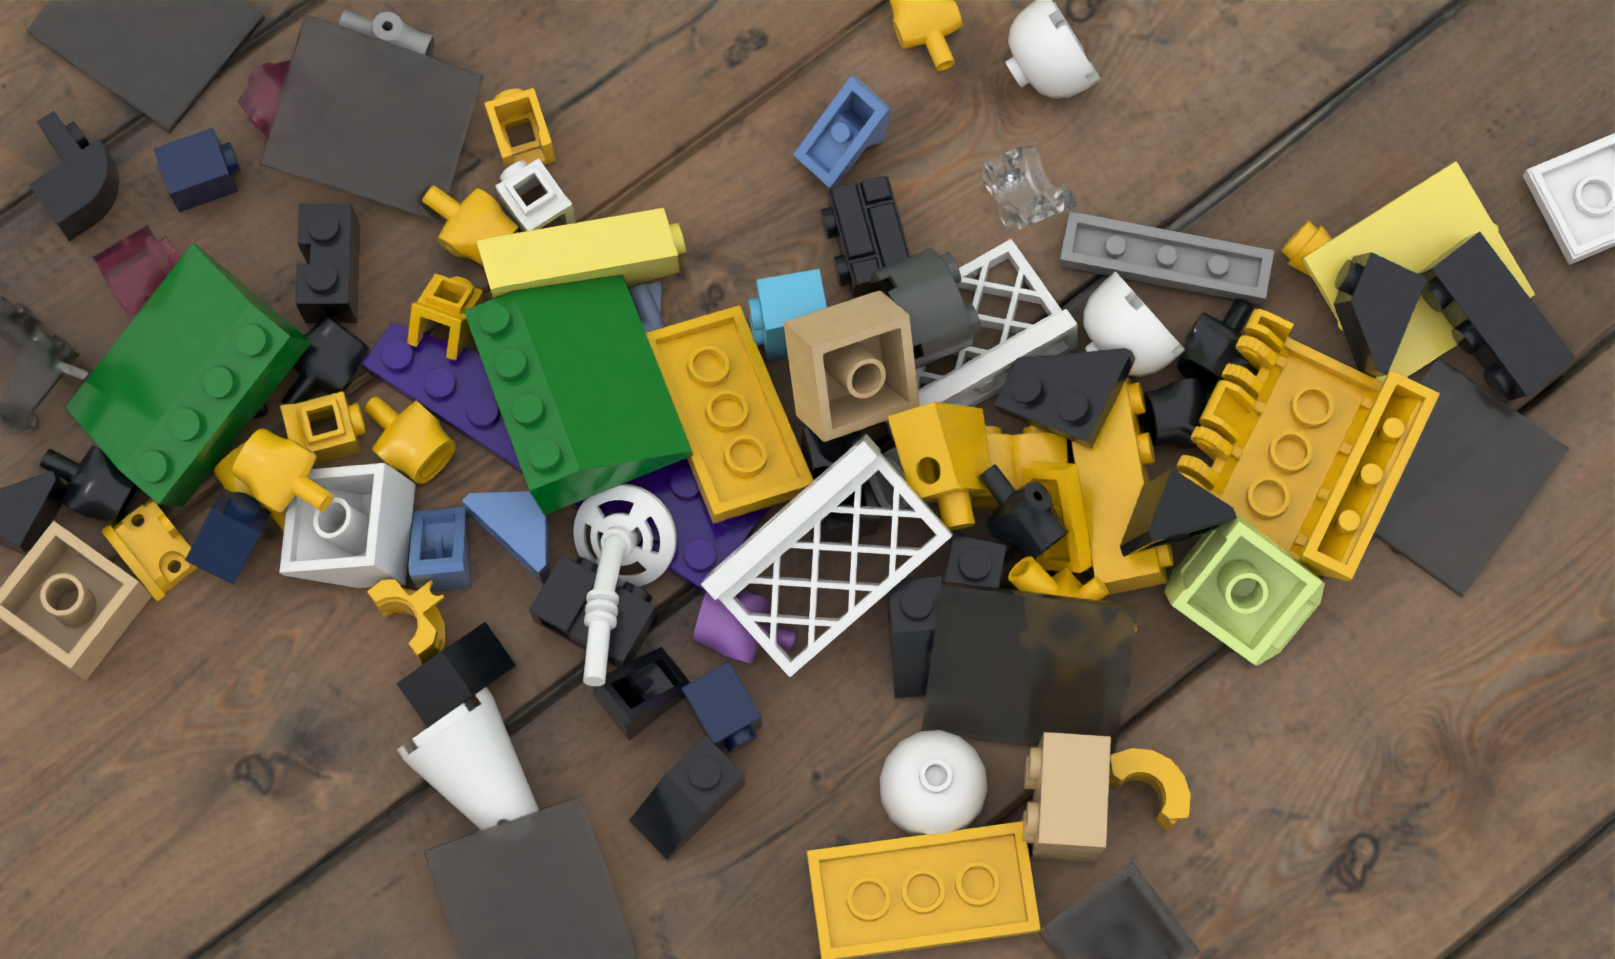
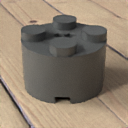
M929 248L870 274L871 284L880 281L883 293L910 316L915 369L972 346L973 335L982 331L981 322L971 302H963L956 284L961 282V274L951 253L947 252L939 255L934 249Z

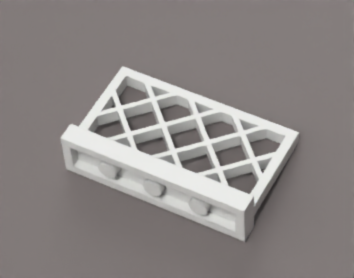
M1012 239L960 267L961 282L956 284L957 288L976 291L972 305L977 314L983 293L1011 298L1006 319L978 314L982 327L1003 331L1000 344L989 350L970 346L951 354L958 356L954 370L944 376L924 372L926 365L916 370L919 404L923 406L939 402L975 407L1001 391L1017 358L1067 354L1078 348V324L1067 309L1061 310ZM1007 259L1010 260L1018 272L1015 287L986 282L989 269ZM980 275L979 280L973 279L976 276ZM1024 282L1027 284L1030 290L1022 289ZM1019 300L1041 304L1048 314L1046 318L1035 324L1014 321ZM1010 332L1017 333L1016 335L1009 338ZM966 358H971V359H972V360H970V361H968V362L965 363V359H966ZM921 383L928 384L920 389ZM886 420L885 422L888 425L889 434L894 440L889 420Z
M867 434L708 573L701 583L714 600L719 599L789 677L802 668L953 535L880 453L881 449ZM878 470L894 487L893 508L861 506L862 484ZM855 491L854 505H839ZM900 495L913 509L899 508ZM830 512L854 514L852 543L820 541L821 520ZM860 514L892 516L891 546L859 544ZM899 517L922 518L935 535L920 548L897 546ZM814 527L813 541L799 540ZM789 548L813 549L811 579L780 577L781 555ZM820 550L851 552L850 581L818 579ZM858 552L890 554L889 575L880 583L857 582ZM896 555L910 556L896 568ZM774 562L773 576L760 575ZM749 583L773 585L771 614L751 613L735 596ZM780 585L811 587L809 616L778 614ZM818 588L849 590L848 611L840 618L816 617ZM856 590L870 591L855 604ZM759 622L771 623L770 635ZM778 623L809 625L808 646L793 659L777 643ZM816 626H829L815 639Z

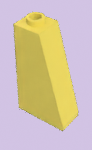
M664 208L496 236L477 241L493 299L514 290L623 275L627 287L679 273L678 255L686 253L679 223L669 225Z

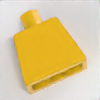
M933 402L888 416L906 482L924 502L938 503L941 520L950 531L975 525L970 497L989 492L979 476L991 467L983 409Z

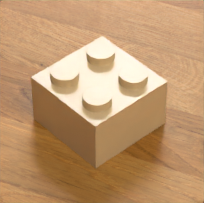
M880 290L783 322L796 416L823 442L889 420L888 416L920 406L910 316Z
M53 521L1 586L0 620L86 682L152 595L135 578Z
M1044 732L1038 747H1030L1029 756H1026L1024 789H1032L1034 792L1033 802H1027V808L1023 811L1022 841L1031 844V859L1096 863L1106 849L1110 736Z

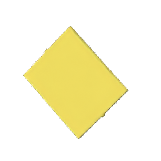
M1457 161L1449 164L1301 258L1336 317L1339 329L1342 331L1343 329L1333 304L1339 292L1335 288V281L1340 269L1347 260H1352L1354 256L1372 252L1418 274L1459 241L1479 231L1530 298L1535 295L1499 234L1498 226L1490 219ZM1422 295L1418 299L1388 374L1392 370L1408 377L1458 345L1452 336V325L1442 312L1433 310L1425 302ZM1388 374L1386 376H1379L1373 378L1381 382H1384Z

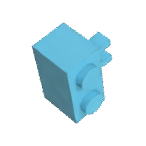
M820 269L756 280L757 298L748 299L749 323L756 345H764L767 362L788 358L783 322L827 308Z

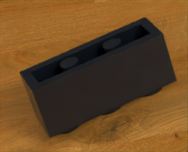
M1480 231L1459 241L1418 273L1427 278L1421 292L1425 302L1436 312L1443 313L1453 327L1451 332L1456 343L1463 351L1476 357L1485 369L1483 377L1488 386L1499 396H1505L1508 401L1529 395L1575 359Z

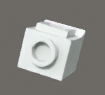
M539 158L529 165L524 160L518 161L503 171L500 176L502 182L495 186L498 198L514 223L520 227L521 232L540 229L559 216L565 224L576 222L573 204L564 195ZM541 184L547 194L526 206L520 196Z

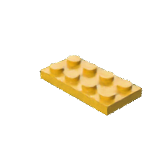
M740 305L646 332L694 454L688 457L687 460L713 524L794 499L814 481L756 342L753 340V335Z
M1023 821L955 830L950 833L926 834L807 851L821 959H852L1039 933L1041 928L1028 845L1026 841H1022Z

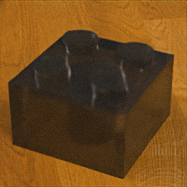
M1133 861L1047 923L1039 932L1040 937L1057 959H1193L1201 952Z

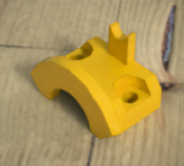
M152 498L114 527L109 524L101 530L157 602L166 596L165 593L198 568L185 561L191 549L190 545ZM144 519L142 526H135L137 520ZM176 564H180V570L176 573H172V567Z
M396 579L381 580L368 590L367 593L385 618L394 613H406L417 619L415 636L408 644L422 664L426 663L443 651L447 645L446 624L436 606L445 599L444 595L435 596L431 593L430 589L433 585L431 580L417 591L401 587Z
M1137 748L1127 749L1110 756L1109 786L1117 789L1123 783L1129 781H1142L1150 785L1157 793L1160 801L1159 813L1155 820L1163 829L1168 832L1177 820H1184L1189 817L1191 794L1184 774L1171 759L1153 750Z

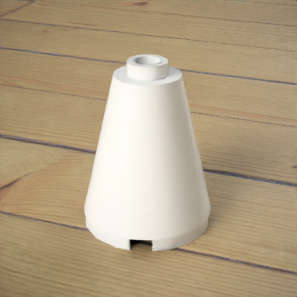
M485 687L476 694V697L481 702L480 705L476 707L471 699H468L414 737L412 740L418 747L417 749L413 750L409 742H406L396 751L402 760L492 841L495 842L504 836L507 842L511 844L536 826L531 816L538 812L539 809L495 700L487 687Z

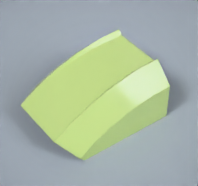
M1236 513V519L1201 536L1180 564L1173 568L1164 593L1171 606L1248 661L1258 666L1279 654L1320 605L1325 582L1271 538Z

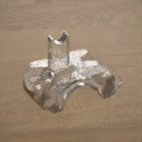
M1022 145L983 162L982 178L984 185L997 201L995 219L1000 218L1006 232L1013 229V223L1019 229H1022L1056 213L1062 215L1077 208L1072 190L1066 183L1057 188L1051 184L1043 170L1040 151L1035 146L1027 145L1024 147Z

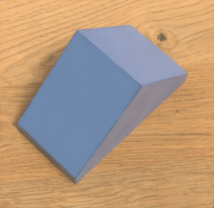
M530 491L469 493L462 500L467 514L543 584L550 576V513L543 515Z
M465 507L413 511L408 568L410 577L417 590L430 580L433 582L430 589L431 592L472 588L468 520Z

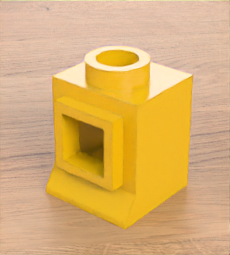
M518 88L505 90L496 95L494 100L484 103L505 169L522 160L526 161L528 165L538 158L543 165L556 162L552 141L534 88L524 91ZM530 122L536 140L511 147L506 129Z
M435 273L418 301L414 302L411 306L407 344L415 347L418 346L423 338V331L430 320L450 327L446 358L456 361L472 335L464 310L481 304L484 290L474 287L469 280L463 277L455 276L448 278Z
M343 391L297 404L280 405L288 439H292L317 455L314 465L362 452L358 435L366 434L367 431L359 403L350 405ZM335 416L338 425L337 430L313 436L310 422Z

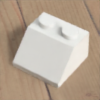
M386 463L311 469L308 478L331 492L334 497L332 503L324 512L318 511L297 496L287 506L279 573L284 576L354 588L374 587L381 580L396 579L400 585H406L415 483Z

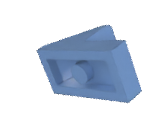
M852 75L796 149L793 156L829 188L836 187L841 183L867 147L880 144L885 139L892 108L857 76Z

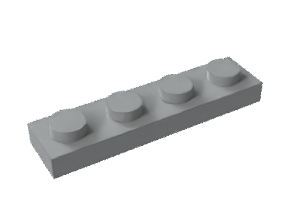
M1069 211L1059 266L1111 276L1116 271L1123 279L1232 300L1244 299L1249 303L1263 305L1267 296L1274 250Z

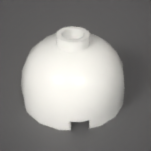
M1035 0L1017 15L1010 27L1008 37L1013 57L1005 63L1021 88L1030 83L1041 95L1058 99L1074 96L1101 81L1094 65L1085 56L1082 45L1053 0Z
M1116 271L1099 285L1089 297L1083 312V326L1092 342L1085 349L1087 352L1121 348L1132 351L1135 356V362L1128 376L1143 377L1157 373L1185 351L1182 345Z
M942 730L921 731L900 741L886 757L880 776V795L884 809L890 820L911 836L950 833L955 830L968 829L980 815L988 792L986 768L977 751L960 736Z

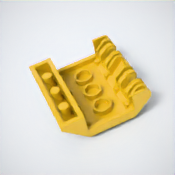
M1255 309L1244 328L1246 336H1240L1235 347L1258 370V373L1254 376L1252 372L1238 364H1226L1222 373L1224 380L1218 381L1199 419V423L1202 426L1195 427L1191 435L1193 443H1196L1203 452L1214 460L1212 467H1208L1199 458L1183 455L1176 465L1177 469L1182 472L1180 474L1233 507L1237 514L1271 538L1315 575L1350 582L1440 393L1392 370L1385 381L1381 382L1289 338L1288 335L1294 325L1293 323L1268 311Z

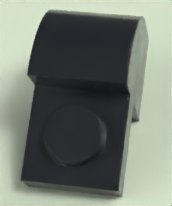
M52 111L38 120L37 124L63 162L29 185L68 241H71L107 215L118 194L119 177L115 163L100 138L90 144L74 121L65 126L55 111Z

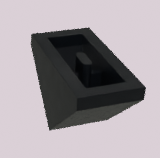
M1172 468L1143 485L1120 544V550L1123 557L1205 535L1231 522L1237 516L1233 507Z
M53 470L0 488L1 545L26 556L54 521L62 506L60 501L65 492L66 484Z
M484 622L396 684L428 728L515 667L516 664L488 624Z
M660 647L607 673L605 684L602 686H592L596 700L628 740H631L682 700L681 688L691 682L666 651Z

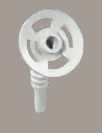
M623 483L585 499L574 521L573 535L579 556L598 565L593 590L589 591L586 596L587 604L584 616V624L589 629L583 682L589 686H602L605 684L610 631L617 625L616 616L618 614L619 595L615 593L616 586L622 587L625 582H629L639 587L653 582L666 571L676 552L677 533L669 510L654 494L632 484ZM613 500H624L634 503L630 514L620 512L610 514L607 517L604 516L599 505ZM650 516L659 531V552L652 551L653 533L646 521ZM587 524L592 527L590 540L593 551L597 556L596 559L591 554L586 541ZM599 532L603 533L601 537V544L599 540ZM641 534L643 538V547L638 546L641 541ZM636 561L647 569L634 575L619 574L620 566L630 565Z

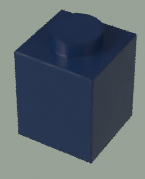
M213 128L153 148L168 193L179 212L238 192L232 174L241 171L230 142L221 145Z
M222 488L185 561L234 585L271 511L261 507L260 503L248 494L241 492L233 493Z
M729 661L681 688L683 699L704 735L720 750L727 747L729 753L736 752L752 743L758 737L755 730L762 727L761 715Z

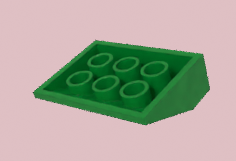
M192 243L65 408L119 471L157 504L183 507L312 341L202 248Z
M623 275L514 290L464 310L528 489L543 515L694 455Z

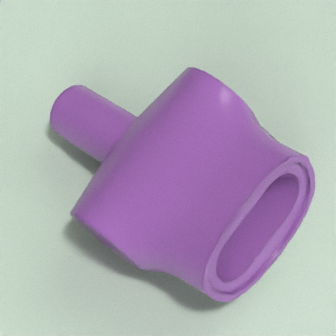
M706 591L695 626L694 642L718 652L723 657L752 664L760 644L719 599L714 600ZM740 591L735 596L749 612L768 614L770 599ZM759 622L770 635L771 623ZM778 625V645L782 649L793 651L797 642L798 631Z

